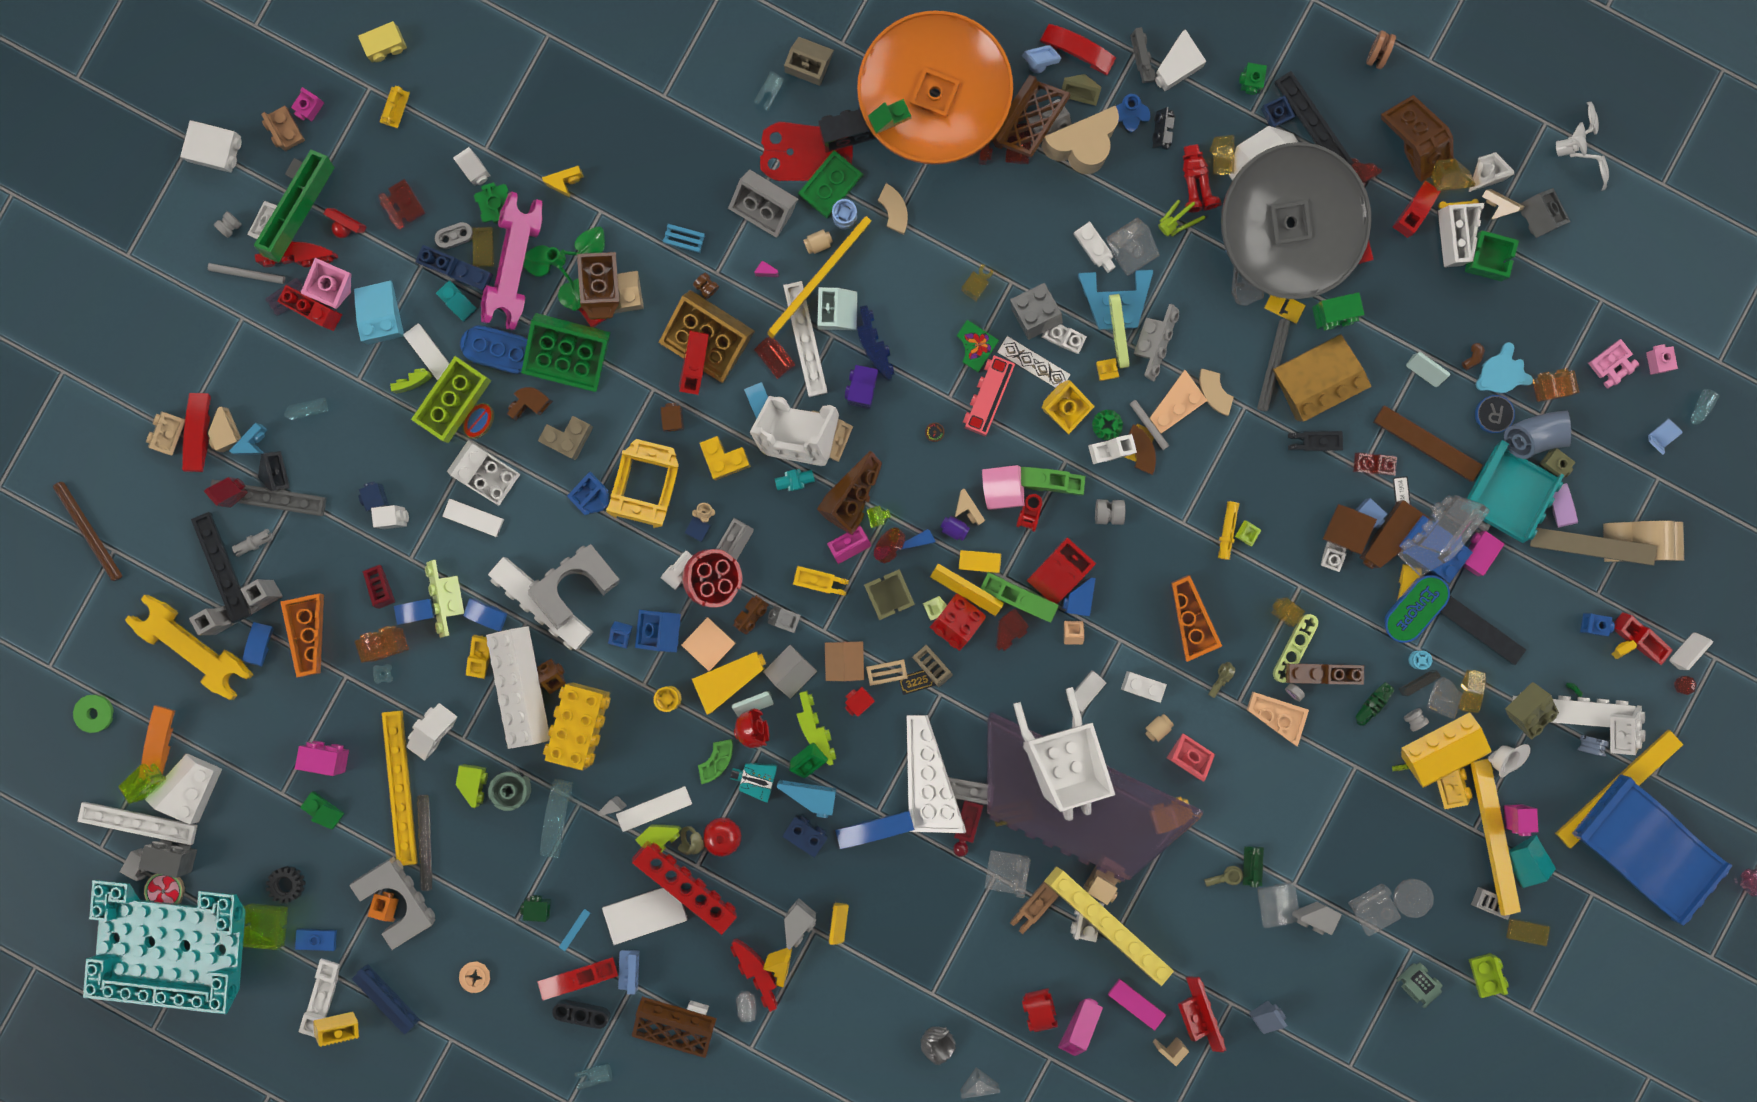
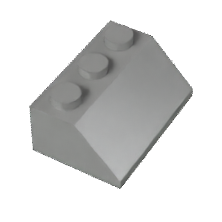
M749 170L739 180L728 209L777 238L793 213L798 198Z

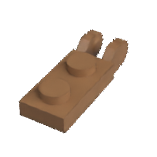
M1043 882L1019 909V912L1013 917L1010 924L1014 926L1025 916L1028 920L1019 930L1023 934L1032 924H1035L1059 895Z

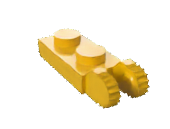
M797 566L793 585L846 596L844 590L833 589L832 585L833 581L846 585L849 584V580Z

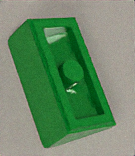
M812 742L791 759L789 771L805 779L825 764L828 758Z

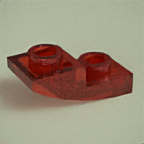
M1355 453L1353 472L1395 476L1397 457Z

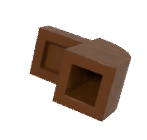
M521 388L514 393L519 400L511 403L507 414L517 421L529 407L541 416L553 401L535 388Z

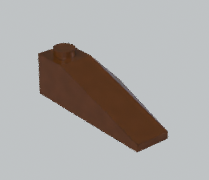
M869 451L826 494L817 510L826 520L848 534L853 535L863 520L865 513L862 512L865 503H869L870 496L868 495L871 486L875 485L882 462L873 452Z

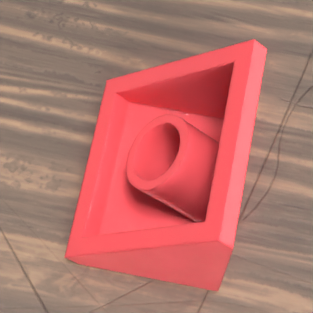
M1182 734L1167 756V759L1204 782L1215 754L1190 737Z

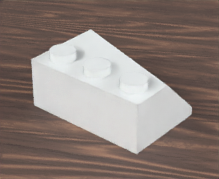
M185 754L145 800L157 811L189 825L200 821L222 768L192 755Z

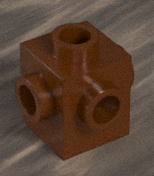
M552 658L537 667L540 686H543L549 694L566 684L563 676L565 673L560 663L556 664Z

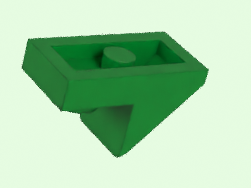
M901 99L888 106L884 102L869 114L868 118L875 133L878 134L912 119V116L904 99Z
M314 791L310 793L300 807L313 817L311 819L312 822L332 830L344 815L342 811Z

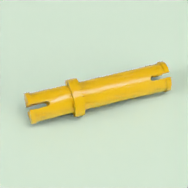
M1227 501L1223 532L1219 538V541H1221L1218 553L1219 559L1230 560L1232 543L1235 541L1233 537L1240 503Z

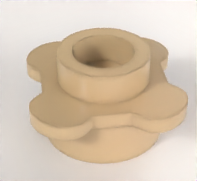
M700 503L697 509L693 510L692 515L698 517L702 522H708L709 518L715 515V510L708 503Z

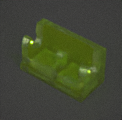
M141 764L118 786L129 804L143 801L166 779L165 775H162L155 764L150 766L153 772L149 770L146 764Z

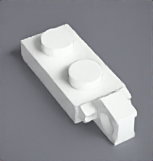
M1088 222L1073 233L1094 264H1097L1098 267L1103 266L1107 273L1115 268L1111 261L1113 258L1111 251L1091 222Z

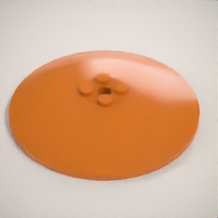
M924 11L897 20L884 29L872 42L859 70L858 100L868 128L887 149L896 155L914 162L946 164L975 154L997 135L1010 110L1013 96V77L1008 58L1002 46L982 25L966 16L953 12ZM938 89L941 94L938 97H932L930 91ZM904 99L912 119L876 134L868 115L884 102L888 106Z

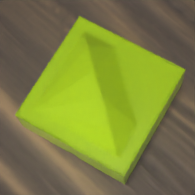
M1244 520L1235 537L1252 547L1261 529Z

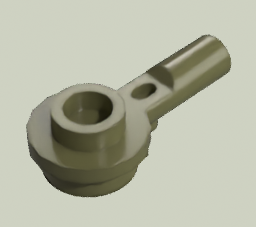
M1226 662L1219 667V678L1208 695L1215 698L1220 688L1232 679L1235 673V667L1232 666V663Z
M1229 866L1224 870V874L1204 879L1205 885L1208 887L1222 882L1237 885L1242 881L1243 873L1239 867Z

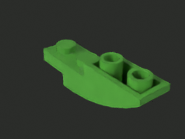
M1021 467V486L1024 489L1046 490L1082 496L1084 495L1085 476L1070 474V472Z
M990 572L987 573L981 586L982 590L996 598L1050 623L1059 607L1058 604Z

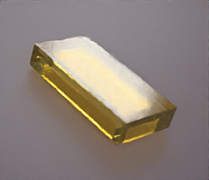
M472 228L473 266H494L493 228Z
M1510 919L1507 938L1547 946L1550 927Z

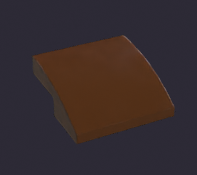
M1338 504L1323 536V540L1362 555L1377 519Z

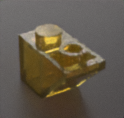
M1458 160L1436 161L1432 180L1437 191L1475 187V181L1470 171Z

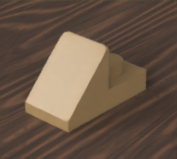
M1492 189L1486 190L1482 196L1487 199L1486 203L1494 207L1499 205L1492 219L1521 211L1525 207Z
M962 489L955 517L968 510L967 516L972 524L980 525L985 519L966 490Z

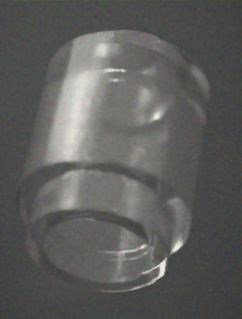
M749 991L739 993V996L736 997V1007L740 1022L755 1020V1015H757L755 995Z

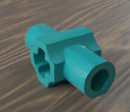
M800 469L784 472L785 476L774 478L777 491L787 488L789 491H795L805 488L804 484L815 482L812 470L803 472Z

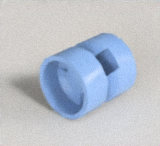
M841 199L834 204L832 216L835 225L840 229H850L855 225L857 209L852 201Z

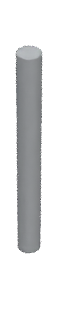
M208 264V271L280 284L285 283L284 276Z

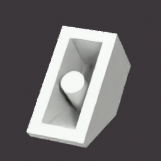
M469 147L453 157L474 186L485 183L488 177L491 176L477 155Z

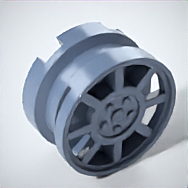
M1583 735L1580 736L1581 746L1577 750L1606 757L1604 751L1609 745L1608 741Z

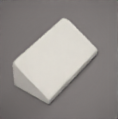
M1692 633L1669 661L1679 670H1689L1712 645L1713 641L1698 633Z
M1091 671L1074 691L1081 712L1106 684L1094 671Z

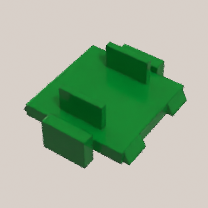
M492 182L481 186L483 191L475 193L474 198L479 204L482 222L493 221L494 224H498L500 211L508 196V189L506 184L496 186Z

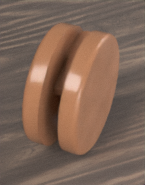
M1381 30L1371 47L1366 64L1372 66L1376 58H1378L1376 68L1382 69L1393 49L1396 35H1389L1386 31Z

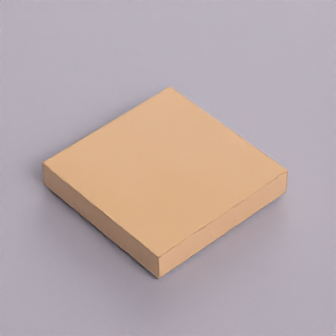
M707 617L686 639L682 646L710 671L736 643Z

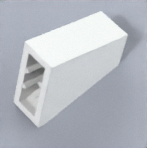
M1186 30L1181 33L1155 74L1156 84L1160 88L1162 87L1164 91L1203 68L1206 63L1205 58Z

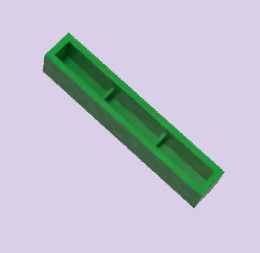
M310 149L253 245L263 257L278 263L280 262L335 168L326 155Z

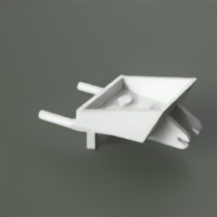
M1073 687L1066 689L1073 714L1072 728L1037 739L1034 738L1028 729L1021 702L1013 704L1021 734L1025 740L1022 747L1028 754L1042 794L1055 808L1063 812L1064 818L1068 821L1073 820V808L1081 806L1083 813L1087 816L1091 814V802L1115 795L1093 723L1082 725V717Z

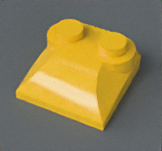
M1070 380L1060 383L1044 400L1042 405L1043 411L1067 434H1070L1095 407Z

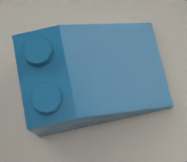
M779 780L777 783L778 789L811 812L817 813V817L828 818V815L833 814L836 788Z

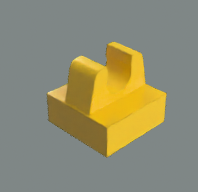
M1116 358L1096 362L1099 381L1119 378Z

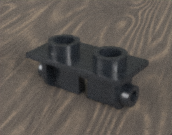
M1169 107L1158 110L1155 115V130L1152 136L1153 149L1162 146V149L1168 150L1172 146L1173 132L1167 131V128H1174L1175 114H1173V110H1168Z

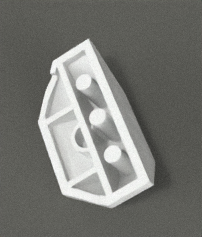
M1271 126L1266 127L1236 146L1229 173L1230 178L1233 181L1241 168L1257 154L1274 146L1298 142L1293 133Z

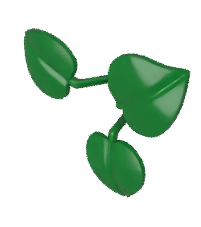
M602 227L591 228L579 235L574 244L575 249L579 252L565 251L564 249L559 251L555 247L549 248L540 245L525 253L523 266L534 276L541 277L547 275L550 271V265L560 269L569 283H565L560 287L558 299L564 307L573 311L581 308L579 278L572 281L562 266L566 262L565 255L577 256V254L602 253L605 246L604 230Z

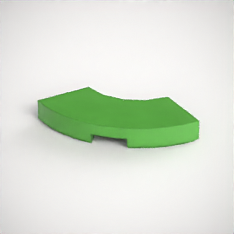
M733 739L713 743L711 757L706 762L698 765L701 784L716 779L727 768L733 753Z

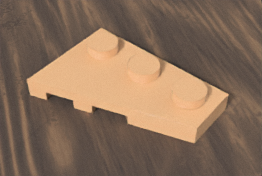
M1184 370L1149 419L1161 434L1208 400L1187 371Z
M1252 692L1247 711L1298 747L1309 710Z

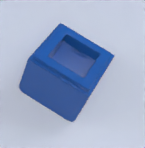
M615 621L610 630L608 644L627 648L632 626Z

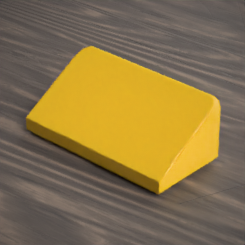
M834 903L829 937L830 945L844 942L848 904Z

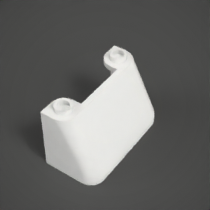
M769 396L750 433L760 451L767 456L825 466L830 457L839 413L836 407L831 405L822 406L820 413L792 409L784 398Z

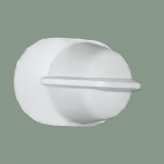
M1527 744L1517 748L1501 746L1489 756L1488 760L1499 771V776L1505 777L1524 764L1529 757L1530 746Z

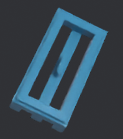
M668 224L663 243L700 253L705 234ZM671 230L696 236L700 239L697 240L694 238L672 233ZM669 237L698 244V247L669 240Z

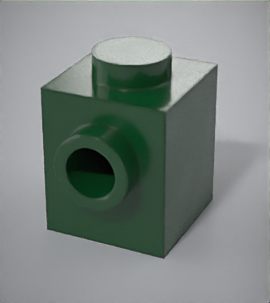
M531 895L530 898H527L520 908L523 921L547 922L550 919L551 899H542L540 895Z

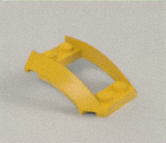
M636 439L626 450H623L606 512L614 518L618 516L653 525V528L661 527L667 513L679 467L674 448ZM633 459L668 468L658 505L624 497Z

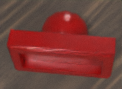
M326 208L323 213L335 220L331 229L338 238L347 237L351 230L356 233H364L367 228L364 224L335 208Z

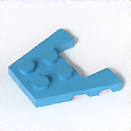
M1153 270L1135 271V291L1097 292L1096 272L1078 274V279L1084 289V294L1089 302L1098 330H1113L1109 295L1114 294L1120 295L1125 329L1138 328Z

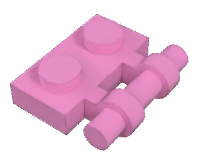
M1621 339L1617 340L1588 363L1599 378L1605 375L1608 376V380L1604 382V386L1608 389L1613 385L1619 384L1624 376L1632 374L1635 368L1639 366L1638 361L1635 359L1631 362L1628 361L1627 358L1632 355V352ZM1620 364L1622 369L1616 373L1614 368Z

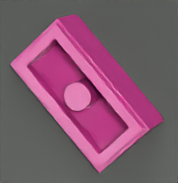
M861 525L857 527L853 535L845 533L827 543L838 564L871 547Z

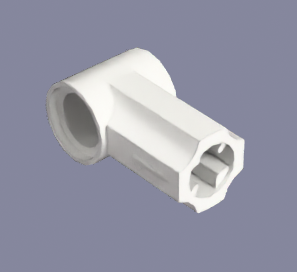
M685 551L675 564L671 565L663 573L661 579L674 590H677L683 583L684 567L693 555Z

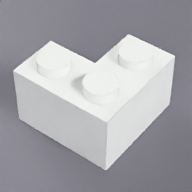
M440 703L434 709L432 707L429 708L423 720H417L412 727L414 730L408 736L407 748L424 761L437 749L440 740L453 727L457 719L455 714Z

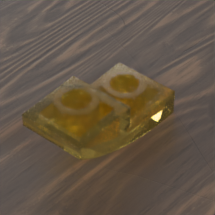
M1473 670L1466 671L1461 685L1464 692L1458 706L1461 711L1479 713L1484 696L1486 673Z

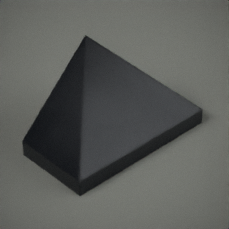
M281 451L261 454L258 478L270 491L290 488Z

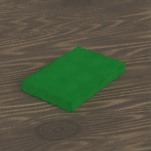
M833 150L799 191L798 196L828 219L832 214L834 204L848 195L863 177V173Z

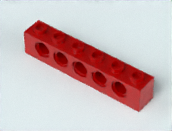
M647 840L632 858V864L722 935L737 918L736 908L730 902H723L720 899L721 896L715 890H708L706 888L707 885L700 878L695 879L692 877L691 871L685 866L681 868L677 865V861L670 854L666 856L662 853V848L655 842L651 844ZM653 859H660L661 864L654 866L651 864V861ZM674 871L676 875L673 878H669L666 876V873ZM683 883H689L691 884V887L687 890H684L681 888V885ZM698 895L706 896L703 901H697L696 897ZM715 906L720 908L718 913H712L710 910Z

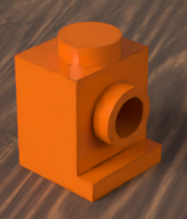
M383 891L382 894L374 893L367 917L394 922L395 918L393 917L399 899L393 898L394 893Z

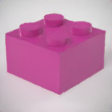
M322 741L306 742L305 745L299 746L295 769L330 776L345 773L349 750L343 749V745L339 744L325 746V742Z

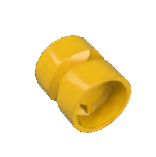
M673 686L662 687L654 695L656 708L663 712H670L676 709L682 700L680 691Z

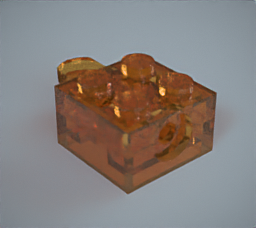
M395 626L378 629L379 633L368 632L362 634L360 639L355 640L361 663L374 662L409 650L403 629L395 628Z

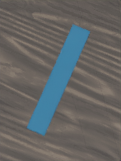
M583 910L560 944V949L566 951L590 915L589 911Z

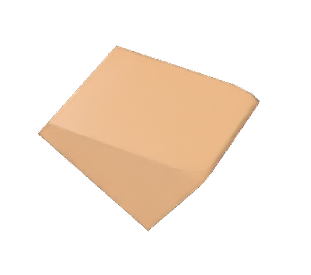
M1064 621V644H1083V621Z

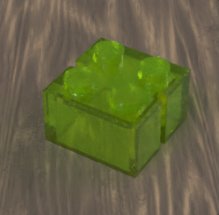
M248 904L244 906L246 911L245 925L250 922L251 925L244 927L243 947L277 950L285 946L286 928L282 927L287 924L288 907Z

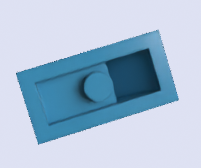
M255 423L229 451L236 455L263 454L264 452L255 443L260 442L265 437L264 433L267 429L263 425Z

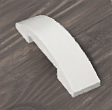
M320 959L315 975L316 982L307 1012L304 1013L299 1029L300 1033L315 1037L313 1020L326 1018L335 992L340 964Z

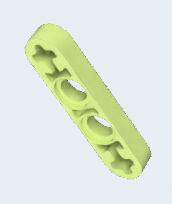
M1119 294L1109 295L1117 363L1120 369L1129 367L1122 305Z
M1306 614L1299 619L1274 668L1273 677L1276 681L1286 682V677L1280 679V674H1278L1279 670L1283 671L1285 665H1282L1283 662L1285 664H1299L1318 627V619L1314 615ZM1311 618V623H1313V626H1308L1306 629V631H1308L1309 634L1299 631L1300 628L1305 629V619L1309 620ZM1299 634L1305 638V642L1302 645H1297L1295 642V637ZM1290 651L1296 654L1294 662H1289L1286 659V655Z

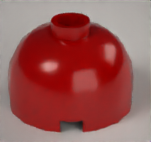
M759 709L748 710L737 718L734 735L745 747L758 748L766 746L765 742L769 741L768 723L766 720L762 721L761 715L763 713Z
M720 817L712 820L703 832L704 846L715 856L724 857L731 855L741 843L742 835L740 828L729 818Z

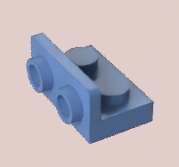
M621 950L619 954L618 989L627 990V994H635L638 990L639 951Z

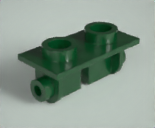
M1244 846L1243 885L1255 888L1262 886L1264 847Z

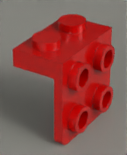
M955 594L930 628L935 634L949 642L953 648L960 651L971 639L986 616L964 597Z

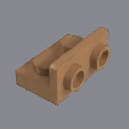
M286 106L270 114L265 112L261 114L264 118L262 123L267 131H271L273 135L271 140L277 148L280 147L287 151L305 141Z

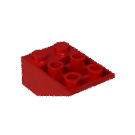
M1067 537L1027 579V582L1047 600L1058 604L1096 563Z

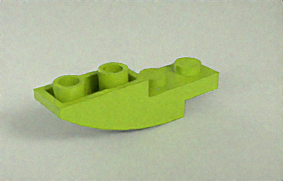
M808 691L800 692L799 695L804 711L797 713V717L802 731L809 744L814 742L828 758L826 763L833 765L836 755L834 748L830 749L828 741L832 740L829 729L825 730V726L817 728L816 724H819L817 712L813 713L812 705H815L812 694L808 695Z

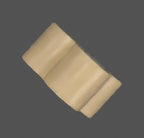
M1116 106L1045 136L1041 146L1044 153L1055 161L1068 160L1071 167L1081 174L1097 172L1103 166L1109 154V139L1119 120Z
M1641 521L1603 524L1604 538L1658 546L1655 561H1684L1683 522ZM1604 558V562H1626Z

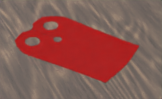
M777 122L763 130L761 144L764 146V153L760 156V169L768 177L777 181H809L833 151L825 152L818 126ZM773 132L781 134L782 140L780 143L773 144L770 141V135ZM853 145L835 150L852 164ZM790 148L794 151L792 155L787 154V150ZM771 158H777L780 161V166L775 170L770 169L768 166V161Z

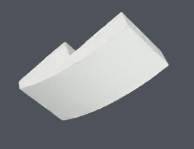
M1061 324L1044 332L1042 338L1076 354H1079L1087 337Z
M1327 542L1321 566L1340 572L1346 556V549Z

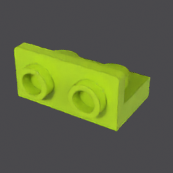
M1489 953L1469 959L1479 997L1485 998L1499 993L1503 995L1508 994L1507 988L1509 985L1507 979L1502 974L1503 964L1500 958Z

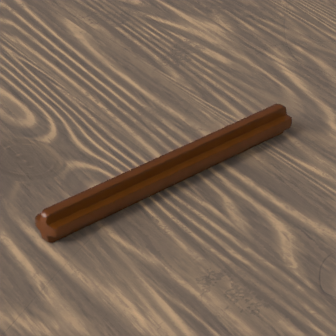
M64 482L56 483L53 489L112 581L119 580L122 577L120 570Z

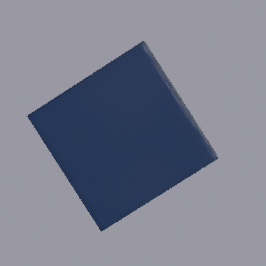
M693 516L685 533L702 542L711 525Z

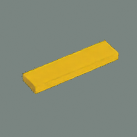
M937 564L930 576L994 616L998 614L1004 604L1001 600L940 564Z

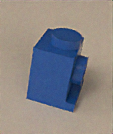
M1583 613L1580 632L1609 636L1614 631L1615 624L1612 622V617Z

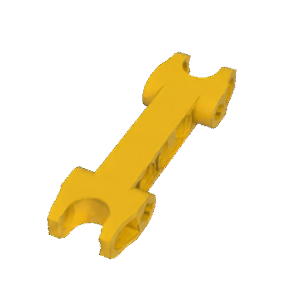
M144 595L141 600L149 608L150 615L148 619L142 621L138 617L128 615L125 619L127 624L130 625L138 636L150 644L154 645L158 640H161L205 674L200 682L206 688L229 700H234L237 694L229 686L230 676L233 673L245 679H250L253 676V673L246 667L243 661L227 650L218 655L174 621L178 615L174 608L150 595Z

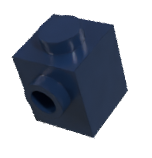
M373 481L364 484V488L359 489V501L366 511L372 512L371 508L389 506L382 484Z

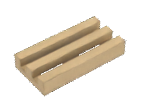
M904 659L866 667L870 686L908 678ZM899 664H901L902 667L877 673H871V670ZM897 672H903V675L876 681H873L872 678Z

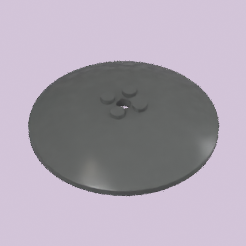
M1302 142L1274 146L1249 160L1231 182L1224 199L1221 215L1223 242L1236 270L1248 283L1258 290L1284 299H1304L1318 296L1343 282L1356 268L1365 252L1371 230V208L1366 189L1352 166L1341 156L1325 147ZM1289 217H1292L1295 222L1292 228H1289L1286 224Z

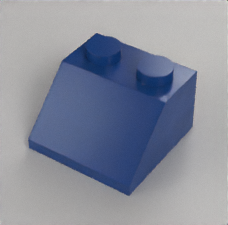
M639 610L635 648L677 652L681 614Z

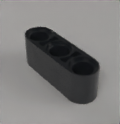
M567 999L560 1000L552 1010L553 1017L558 1021L595 1029L604 1028L611 1017L610 1011L605 1007ZM558 1007H565L567 1014H561ZM578 1010L584 1011L585 1014H586V1017H585V1018L579 1017L578 1014H577V1011H578ZM602 1014L605 1017V1021H598L596 1015Z

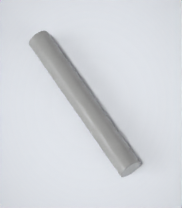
M1136 400L1131 402L1130 406L1163 450L1169 447Z

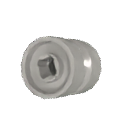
M1096 500V524H1108V522H1111L1112 525H1124V500H1113L1111 503L1108 500Z

